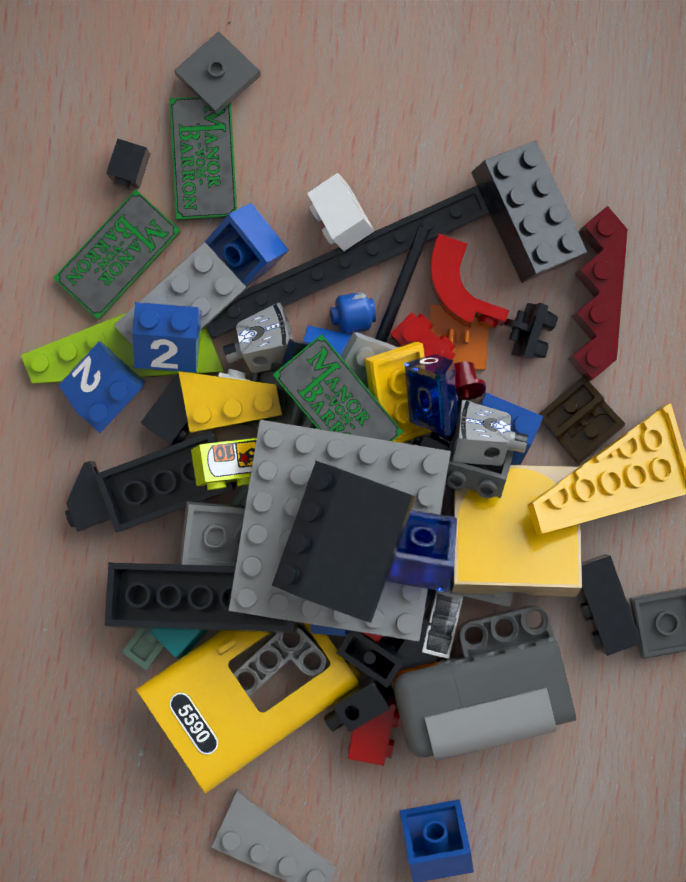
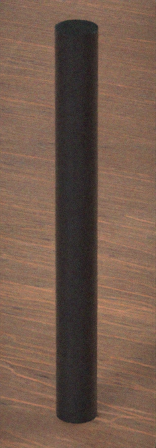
M418 226L375 339L387 342L430 230Z

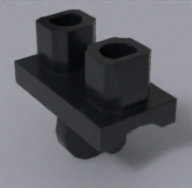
M527 303L525 312L518 310L515 320L506 319L504 326L512 329L509 340L515 341L511 355L518 358L546 357L549 348L548 343L538 338L541 329L553 331L558 320V316L547 310L548 305L543 303Z

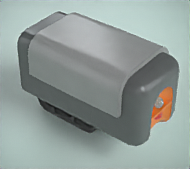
M526 605L463 622L458 630L463 654L400 670L393 680L394 695L406 744L409 751L417 757L434 755L435 761L555 732L556 725L576 721V713L560 649L553 635L549 616L546 611L536 605ZM533 611L539 612L541 615L540 624L535 628H529L526 624L527 615ZM501 619H508L511 623V630L506 635H498L495 631V625ZM471 626L479 627L481 630L480 639L474 643L465 640V631Z

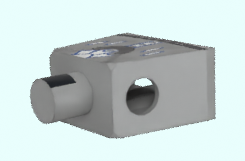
M280 302L238 322L236 330L239 341L223 346V350L229 364L244 359L253 373L271 370L272 363L282 364L288 341L293 339L290 322Z
M462 400L456 422L452 462L500 466L504 463L507 450L525 452L528 435L510 431L511 416L508 413Z

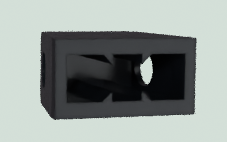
M368 676L360 681L357 687L334 703V710L324 716L325 723L333 732L343 725L351 732L389 710L395 699L394 690L391 685L389 688H386Z

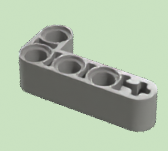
M298 624L299 643L289 645L284 641V633H275L232 672L238 682V676L242 672H250L254 676L255 683L252 686L246 687L240 683L249 697L290 659L306 675L315 676L324 670L326 656L312 636L300 624ZM265 651H273L277 655L278 661L272 666H267L262 662L261 654ZM311 652L317 653L321 658L320 665L314 668L308 667L304 662L305 655Z

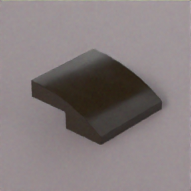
M585 376L539 413V415L543 416V424L578 465L625 426V422L604 401V397Z

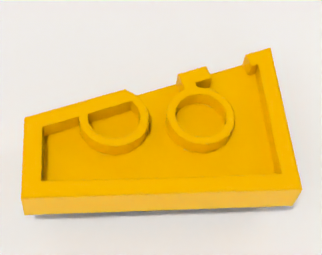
M178 371L190 433L282 416L276 384Z

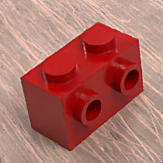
M411 312L390 335L401 347L414 342L423 343L425 359H438L435 363L426 364V371L435 379L456 357V354L452 351L455 345L443 334L438 338L430 330L434 325L422 313L416 316Z

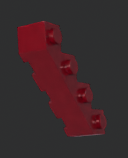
M609 206L605 207L578 231L598 255L575 273L594 298L571 317L591 340L570 356L568 360L588 381L596 378L617 360L628 229Z

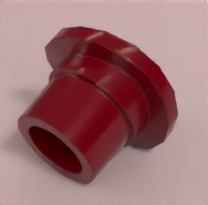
M457 362L449 366L450 382L449 386L443 390L446 397L455 400H472L485 393L486 383L484 380L476 377L475 367L472 362Z

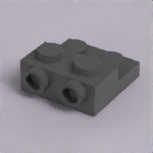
M454 432L448 450L451 452L445 483L455 490L467 488L477 491L483 498H492L494 496L501 498L514 451L507 450L504 463L500 466L452 462L455 440Z

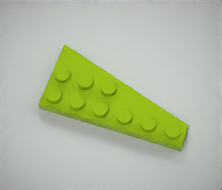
M126 313L21 355L33 384L62 382L99 341L140 377L176 375L179 372L134 368L133 345L114 326ZM206 326L200 331L198 367L195 374L225 372Z

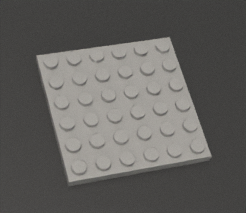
M260 420L229 611L419 641L451 451ZM315 461L338 467L416 496L371 623L297 597L272 586Z

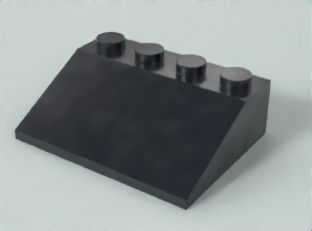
M315 461L272 586L297 597L371 623L416 496L338 467Z

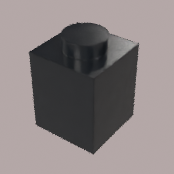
M117 138L106 174L113 180L112 184L126 190H130L131 186L140 188L151 154L147 147Z

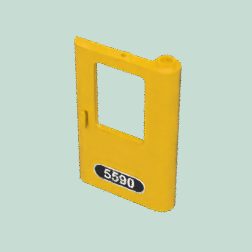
M303 623L329 660L330 665L325 671L266 712H259L229 669L228 663L270 633L220 631L135 689L205 794L359 685L357 678L360 677L358 670L350 662L346 663L341 656L336 654L338 650L326 634L311 633L310 624Z

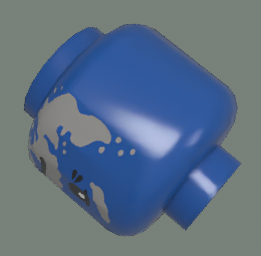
M363 292L338 296L335 301V307H330L332 325H338L340 331L346 334L368 331L372 323L376 322V309L373 299L368 298Z

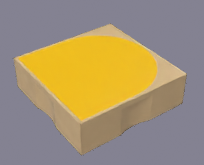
M510 465L501 498L495 496L483 498L477 491L467 488L452 489V518L454 522L452 593L496 595L505 592H519L532 596L576 597L582 589L580 523L536 535L527 504L578 467Z

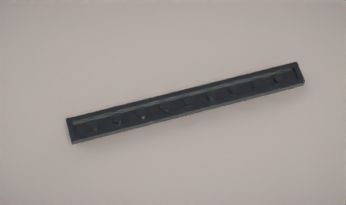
M477 185L376 230L345 251L340 247L246 289L207 325L211 337L214 339L236 329L238 322L280 302L283 308L409 251L418 226L430 230L425 242L427 243L436 239L438 234L445 235L489 215L490 213Z

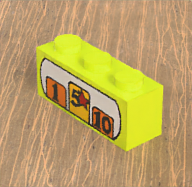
M257 438L201 444L191 449L196 486L207 485V490H218L226 488V483L236 481L238 487L248 486Z

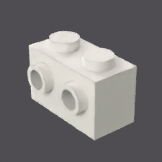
M338 173L307 193L313 203L309 208L319 222L323 221L325 228L322 229V232L331 245L336 243L345 251L374 232L371 223L350 186Z

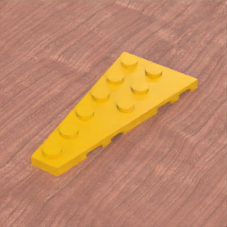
M671 403L658 409L527 504L535 534L547 533L685 495L686 453Z

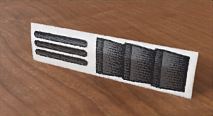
M452 548L450 550V560H452ZM450 579V588H438L436 591L429 621L435 626H428L422 650L423 653L449 659L463 601V596L449 593L452 588V579Z

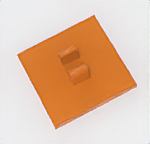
M430 304L429 321L434 325L430 330L438 338L443 334L455 345L452 351L456 354V357L447 367L457 362L468 361L474 364L475 369L486 370L489 327L479 323L480 318L474 317L469 328L453 319L441 305Z

